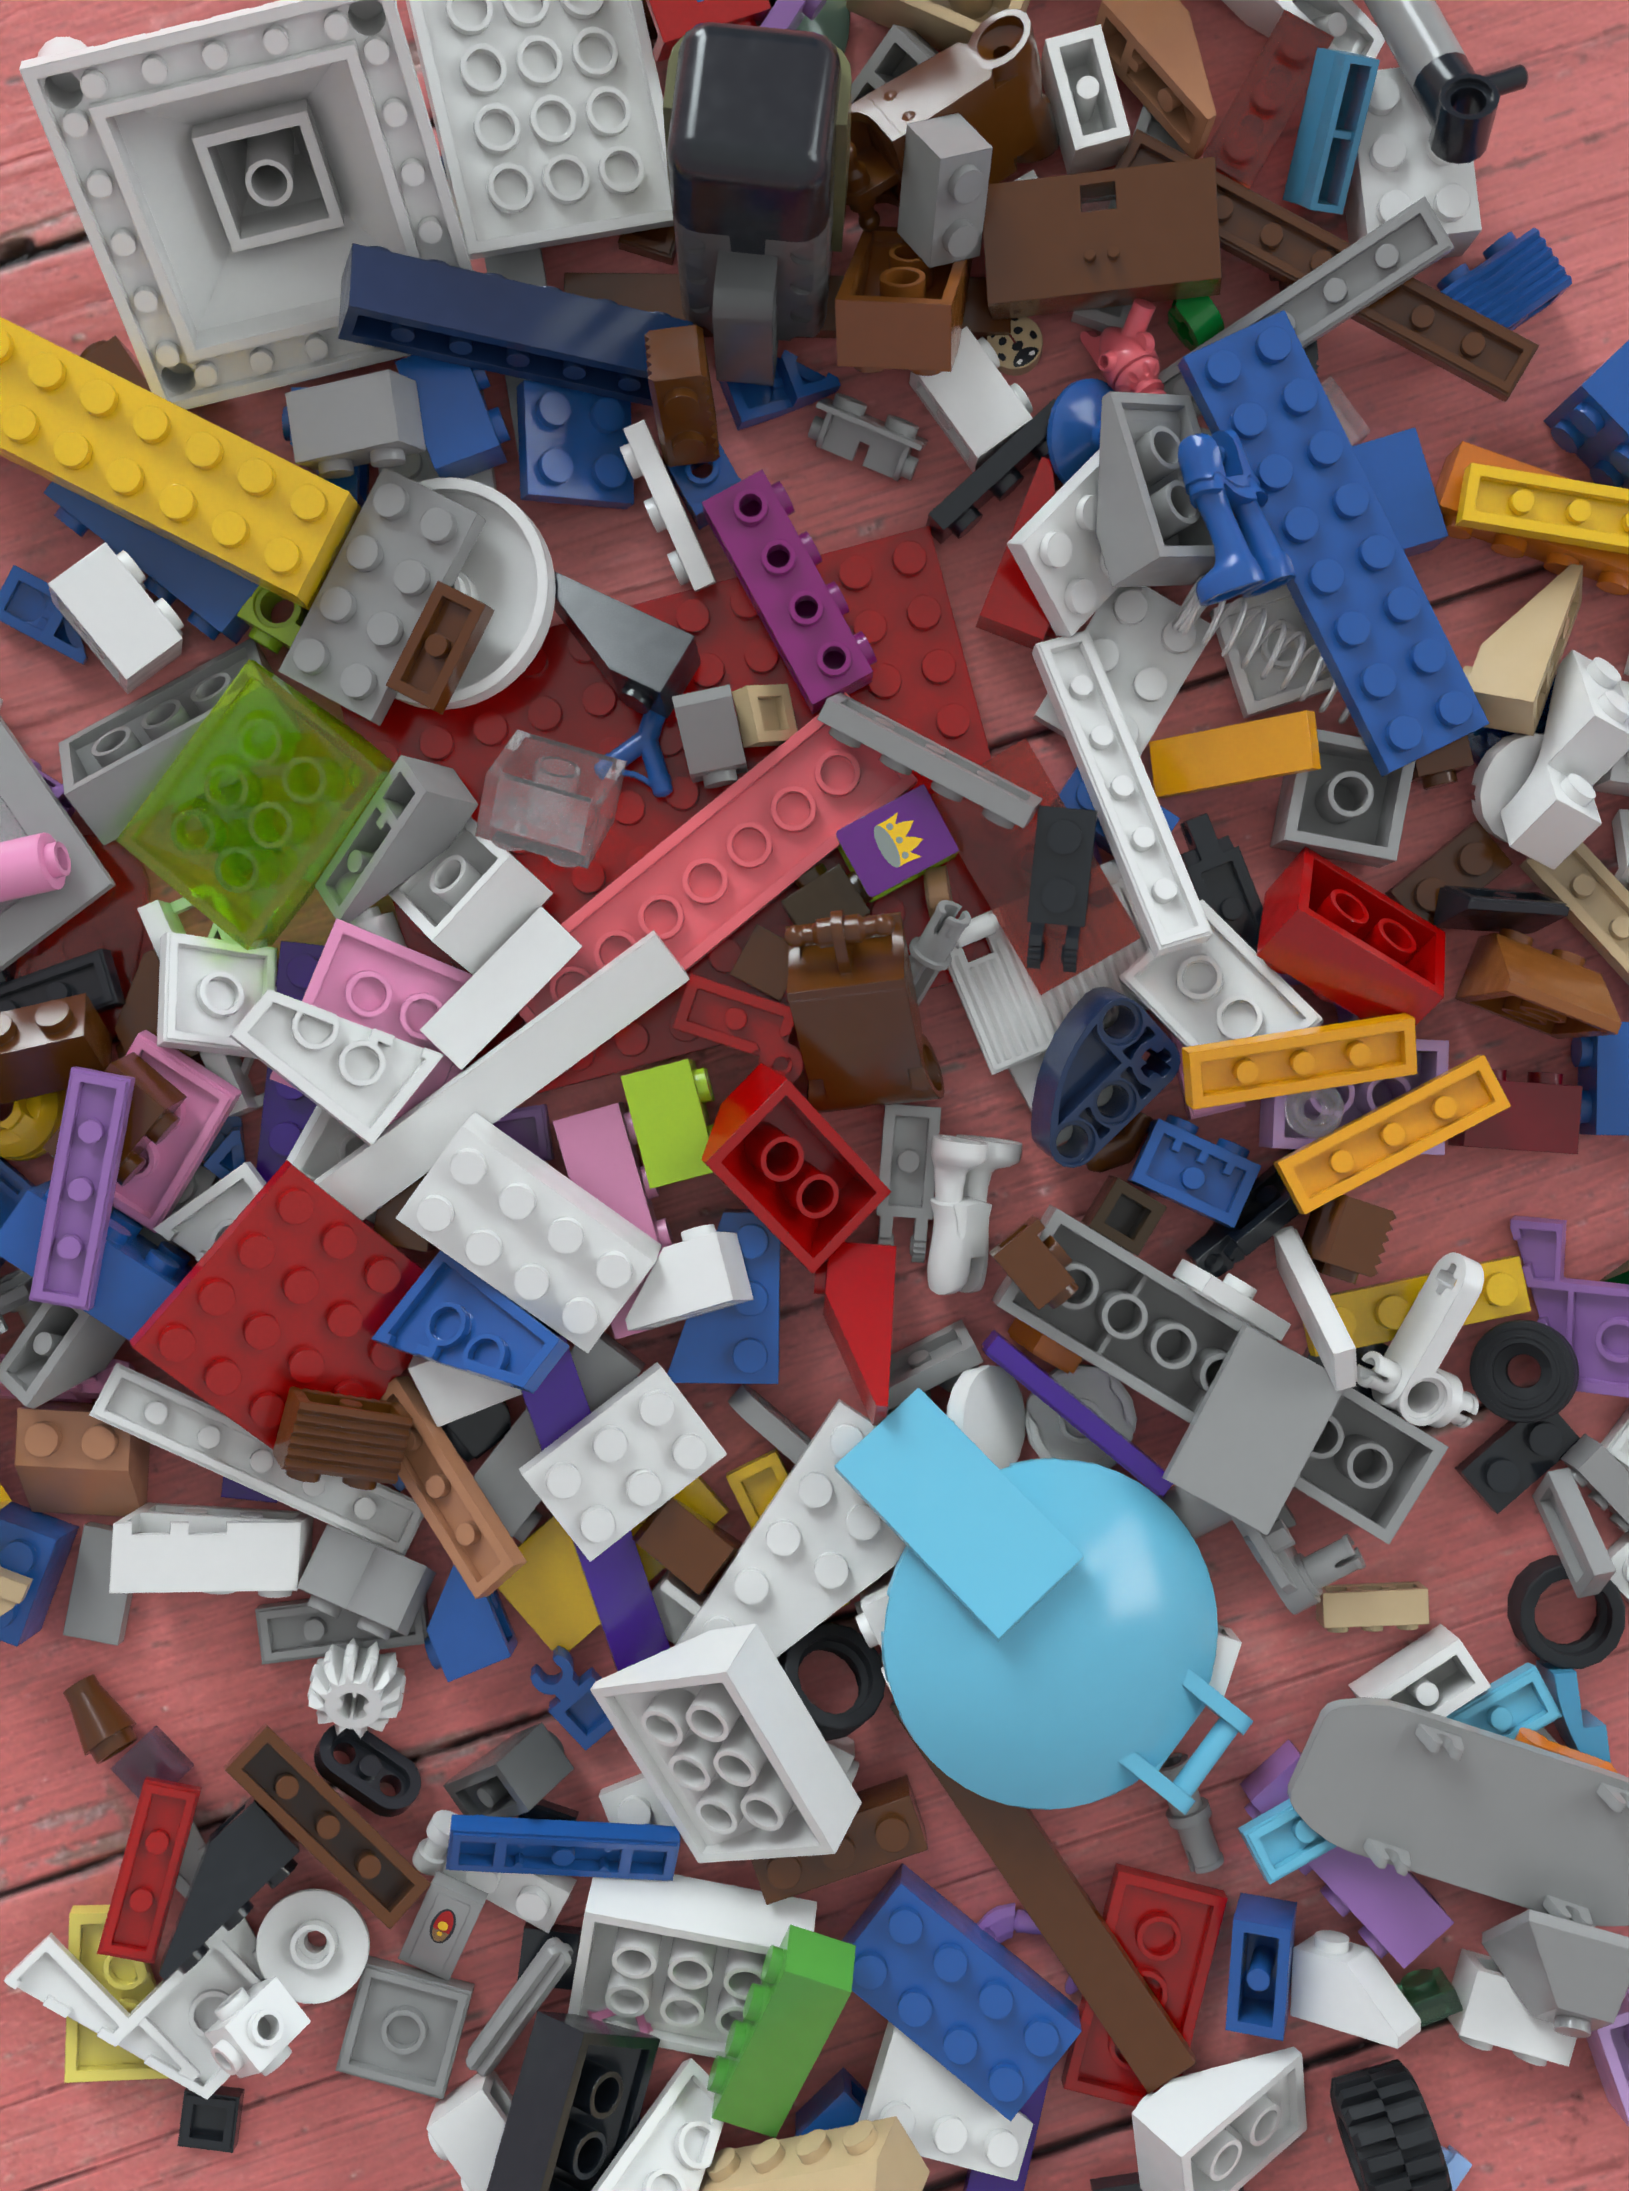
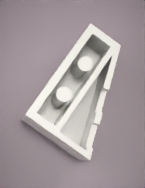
M148 1502L113 1523L109 1593L203 1592L223 1595L239 1591H258L259 1596L268 1598L291 1596L292 1591L298 1590L299 1581L311 1559L314 1517L301 1511Z

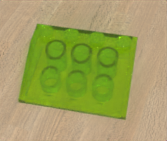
M249 659L116 841L247 951L271 946L316 889L315 884L395 763L359 733L256 661Z

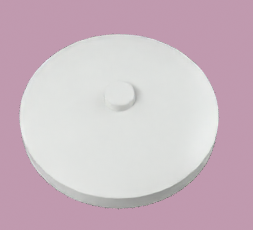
M453 477L434 478L417 483L478 513L486 520L452 588L485 603L495 610L445 709L449 710L477 704L494 696L514 682L526 670L540 650L548 633L555 606L556 584L553 562L547 544L534 522L521 508L504 494L480 482ZM397 693L395 699L406 704L430 709L400 693Z

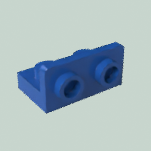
M1168 1114L1165 1121L1159 1118L1152 1120L1147 1130L1148 1135L1127 1181L1225 1227L1234 1228L1261 1169V1165L1248 1160L1247 1157L1250 1151L1234 1142L1219 1138L1215 1145L1196 1136L1199 1127L1180 1117Z

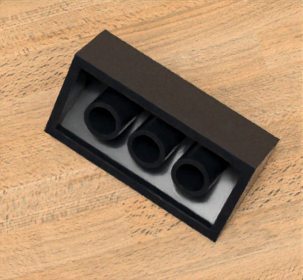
M537 2011L487 2191H591L637 2127L660 2038L577 2014Z

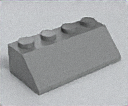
M250 638L58 743L64 795L104 846L118 838L127 839L138 834L146 826L147 822L167 811L176 812L186 808L200 793L217 784L226 785L237 780L246 768L265 758H276L285 754L296 741L303 738L295 711L259 644Z

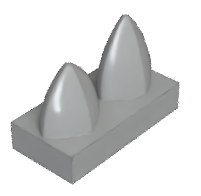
M962 1319L891 1355L887 1409L889 1413L893 1412L918 1387L930 1399V1389L937 1385L951 1393L953 1386L964 1371L978 1368L979 1364L984 1362Z

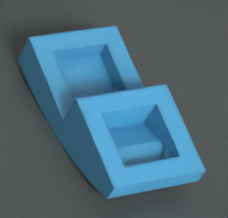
M1541 1659L1536 1660L1537 1669L1562 1714V1717L1553 1722L1567 1747L1611 1763L1606 1725L1588 1710H1581L1577 1672L1574 1669L1558 1668Z

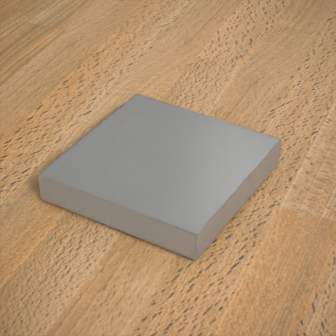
M369 1956L360 1977L335 2071L443 2100L475 1984L451 1977L449 1981H446L421 1969Z

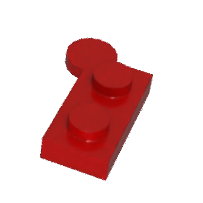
M690 974V980L687 982L672 1028L758 1056V1065L760 1063L766 1065L787 1078L791 1083L799 1078L803 1071L804 1062L799 1050L794 1045L788 1043L794 1026L789 1006Z

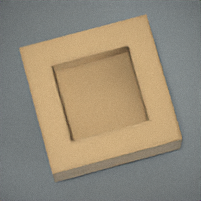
M788 684L750 685L732 692L744 748L780 746L798 731Z

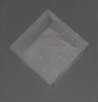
M517 730L486 773L475 836L490 840L495 846L504 850H525L548 857L552 863L562 867L580 866L588 869L614 823L627 761Z

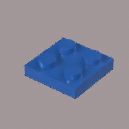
M523 380L516 387L521 500L615 509H628L634 505V479L619 448L629 443L623 429L632 425L631 402L536 381Z

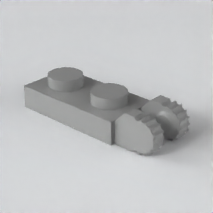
M902 1104L884 1105L879 1179L887 1186L891 1193L876 1208V1215L880 1216L877 1244L894 1246V1235L892 1234L893 1217L915 1218L913 1235L910 1237L909 1254L911 1255V1262L924 1263L928 1219L933 1220L930 1199L935 1195L934 1165L931 1158L933 1136L938 1135L940 1132L941 1108Z

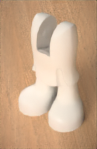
M938 1134L933 1136L931 1158L934 1165L935 1197L931 1198L930 1202L933 1210L934 1224L927 1263V1280L930 1290L934 1293L950 1295L959 1291L973 1293L982 1289L988 1267L989 1216L992 1209V1204L987 1203L989 1182L992 1172L996 1169L1011 1167L1019 1163L1022 1143L976 1135L958 1134L951 1136Z

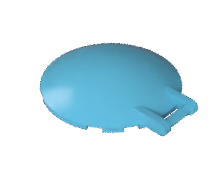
M1057 1458L1030 1459L1010 1463L1009 1467L1000 1470L1084 1555V1559L998 1642L906 1545L896 1564L888 1586L887 1595L889 1600L886 1609L884 1631H881L885 1677L889 1682L901 1721L925 1755L947 1776L966 1789L1005 1805L1043 1810L1072 1808L1112 1796L1141 1779L1186 1815L1196 1802L1191 1798L1232 1740L1238 1732L1244 1736L1254 1722L1209 1685L1217 1650V1607L1211 1578L1199 1547L1187 1527L1166 1503L1145 1486L1120 1472L1095 1463ZM1206 1706L1219 1719L1172 1782L1160 1773L1159 1769Z

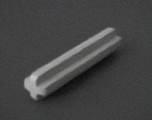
M558 1937L550 1938L545 1942L468 2049L466 2065L470 2070H476L480 2076L492 2074L571 1965L573 1949L569 1944L563 1943Z

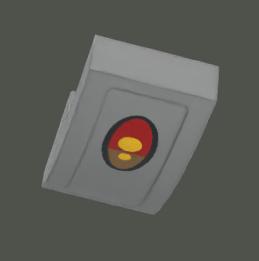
M437 1871L398 1959L449 1981L483 1908L488 1893Z

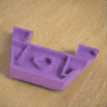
M1515 1215L1510 1219V1229L1513 1239L1517 1240L1524 1264L1522 1267L1527 1287H1531L1539 1314L1537 1321L1557 1330L1572 1346L1579 1365V1381L1576 1391L1629 1398V1284L1566 1278L1564 1276L1567 1220Z

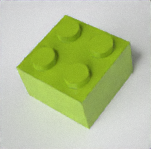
M685 1059L621 1076L650 1189L713 1173L701 1160L714 1125H711L706 1103L715 1101L707 1068L697 1069L694 1060Z

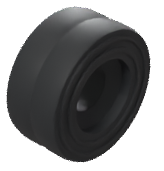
M1514 1320L1495 1326L1478 1341L1470 1360L1471 1384L1479 1400L1492 1413L1512 1422L1532 1423L1554 1416L1570 1402L1578 1386L1579 1365L1572 1346L1557 1330L1536 1321ZM1520 1354L1532 1356L1537 1360L1541 1368L1539 1381L1529 1388L1515 1385L1508 1376L1510 1361Z

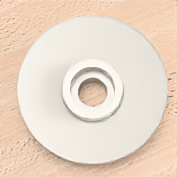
M316 1888L299 1890L279 1900L263 1919L256 1939L257 1962L265 1980L277 1977L293 1999L298 2003L304 2004L328 2002L346 1993L360 1978L370 1951L369 1931L363 1916L355 1905L338 1893ZM311 1931L321 1932L326 1937V1944L320 1947L312 1945L308 1940V1933Z

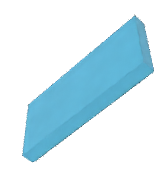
M919 1387L834 1465L835 1471L998 1642L1084 1559V1555Z

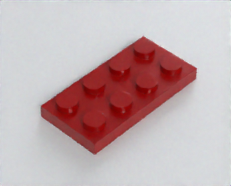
M1116 1863L1102 1918L1190 2047L1228 1898L1224 1890ZM1082 1995L1079 2006L1082 2032L1069 2047L1061 2077L1063 2088L1137 2107L1138 2103L1148 2092ZM1182 2072L1181 2074L1177 2075L1176 2077L1183 2076V2073H1184V2072ZM1163 2084L1162 2086H1160L1159 2088H1157L1156 2090H1154V2091H1152V2092H1155V2093H1156V2092H1157L1160 2088H1162L1165 2084Z

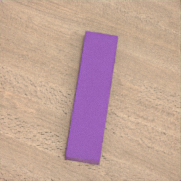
M77 1066L71 1068L29 1297L31 1301L87 1311L94 1308L136 1079L134 1077Z

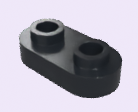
M333 1725L323 1734L315 1748L314 1762L320 1775L379 1816L394 1817L402 1814L410 1807L420 1792L421 1777L415 1764L369 1731H366L360 1739L354 1729L346 1728L337 1735L335 1725ZM342 1751L346 1753L350 1763L341 1764L337 1762L333 1752ZM380 1783L391 1784L395 1789L396 1795H385L380 1789Z

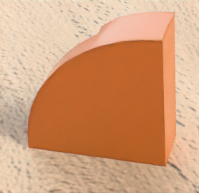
M1015 1318L1007 1331L1010 1334V1338L1029 1352L1067 1374L1069 1372L1074 1374L1083 1359L1018 1318Z

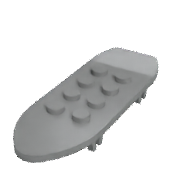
M1368 1697L1339 1699L1327 1703L1320 1711L1288 1783L1287 1794L1297 1814L1312 1830L1328 1842L1349 1852L1370 1858L1380 1869H1385L1387 1864L1393 1865L1396 1872L1402 1876H1406L1408 1871L1415 1872L1527 1909L1588 1926H1629V1777L1388 1699Z

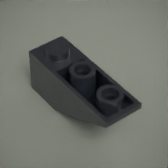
M252 1796L209 1836L161 1961L159 1975L164 1980L176 1969L183 1975L191 1970L209 1951L210 1948L205 1942L221 1926L227 1931L232 1930L253 1909L254 1905L250 1899L266 1883L272 1889L275 1888L298 1865L293 1857L300 1852L299 1843Z

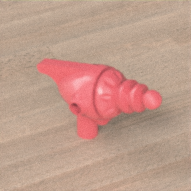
M1134 299L1123 328L1107 327L1100 336L1094 331H1082L1080 340L1101 370L1107 384L1115 392L1166 394L1164 391L1165 385L1158 379L1161 365L1158 355L1154 350L1155 341L1153 335L1146 332L1155 306L1144 299Z

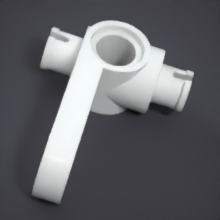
M1456 1252L1443 1256L1432 1269L1385 1355L1382 1356L1378 1352L1369 1351L1361 1359L1373 1365L1374 1368L1369 1369L1360 1364L1357 1366V1383L1360 1386L1372 1389L1375 1402L1398 1412L1406 1421L1413 1425H1429L1434 1428H1441L1451 1422L1454 1426L1465 1428L1473 1420L1460 1414L1461 1411L1465 1410L1473 1415H1476L1478 1412L1479 1402L1476 1395L1463 1391L1461 1380L1456 1375L1440 1369L1439 1366L1480 1296L1484 1284L1482 1266L1477 1261Z

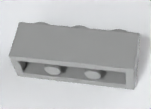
M1584 1434L1560 1459L1570 1468L1576 1484L1581 1488L1586 1485L1591 1490L1588 1497L1603 1511L1608 1508L1613 1514L1609 1519L1621 1531L1627 1533L1629 1531V1472L1601 1443Z

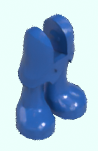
M1228 429L1214 432L1211 436L1197 433L1184 438L1178 447V462L1185 490L1189 495L1191 505L1195 509L1198 508L1215 552L1214 567L1196 583V594L1200 606L1220 603L1242 594L1243 598L1261 595L1278 589L1295 579L1296 574L1291 558L1279 544L1261 508L1267 504L1268 495L1260 488V482L1252 471L1237 433L1234 430Z

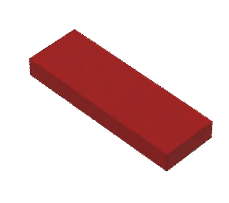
M148 1776L145 1777L97 1954L155 1964L202 1787Z

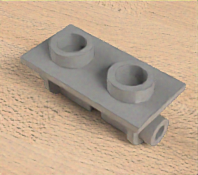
M836 393L834 400L826 397L817 402L816 408L827 412L825 419L815 416L808 433V438L817 441V448L853 461L860 442H863L870 446L862 466L893 478L896 481H899L901 477L911 481L919 462L918 458L910 455L912 448L921 451L928 442L927 439L917 436L919 430L917 425L894 415H888L885 422L865 414L867 404L841 393Z

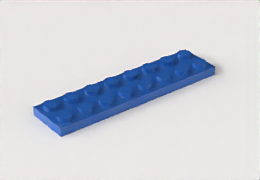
M1285 310L1183 356L1177 366L1211 434L1228 429L1234 430L1237 433L1252 471L1260 482V488L1268 495L1267 504L1261 508L1279 544L1291 558L1296 578L1286 585L1381 777L1490 724Z

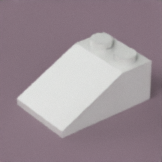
M1293 2046L1171 2079L1156 2093L1151 2092L1144 2096L1136 2109L1131 2113L1140 2189L1143 2191H1238L1307 2130L1302 2053Z

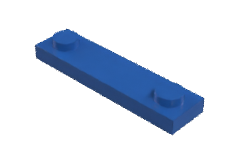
M452 1814L446 1870L673 1881L680 1847V1833L675 1826Z

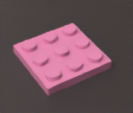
M336 918L302 1002L332 1012L341 1018L368 1028H375L391 1034L395 1038L416 1046L426 1047L444 1054L420 1029L473 975ZM444 1054L389 1125L463 1070L458 1068ZM272 1071L269 1079L296 1089Z

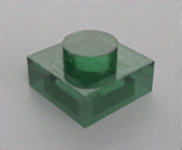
M1440 1967L1432 1970H1414L1406 1974L1401 1982L1396 1984L1420 2017L1421 2027L1463 2011L1455 1988Z

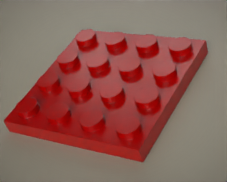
M286 1160L129 1342L133 1349L273 1450L290 1387L295 1386L312 1391L319 1390L334 1394L340 1393L346 1396H362L367 1399L380 1400L386 1393L388 1384L395 1377H399L411 1363L413 1355L383 1346L371 1338L424 1272V1269Z

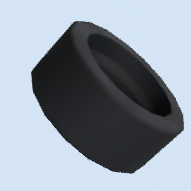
M1549 1555L1531 1562L1516 1576L1508 1594L1507 1616L1515 1636L1538 1658L1561 1669H1584L1602 1662L1617 1647L1625 1629L1626 1607L1618 1587L1609 1580L1601 1592L1594 1595L1597 1601L1596 1617L1591 1628L1579 1640L1568 1644H1557L1546 1639L1538 1630L1535 1623V1607L1541 1594L1552 1583L1569 1578L1559 1555Z
M835 1623L818 1625L783 1652L778 1659L825 1741L847 1737L875 1714L884 1698L885 1678L881 1671L883 1667L881 1657L874 1647L870 1648L863 1635L851 1627ZM823 1650L834 1653L843 1659L855 1674L858 1685V1697L854 1705L846 1712L839 1714L824 1712L812 1704L803 1692L798 1669L804 1657L811 1652Z

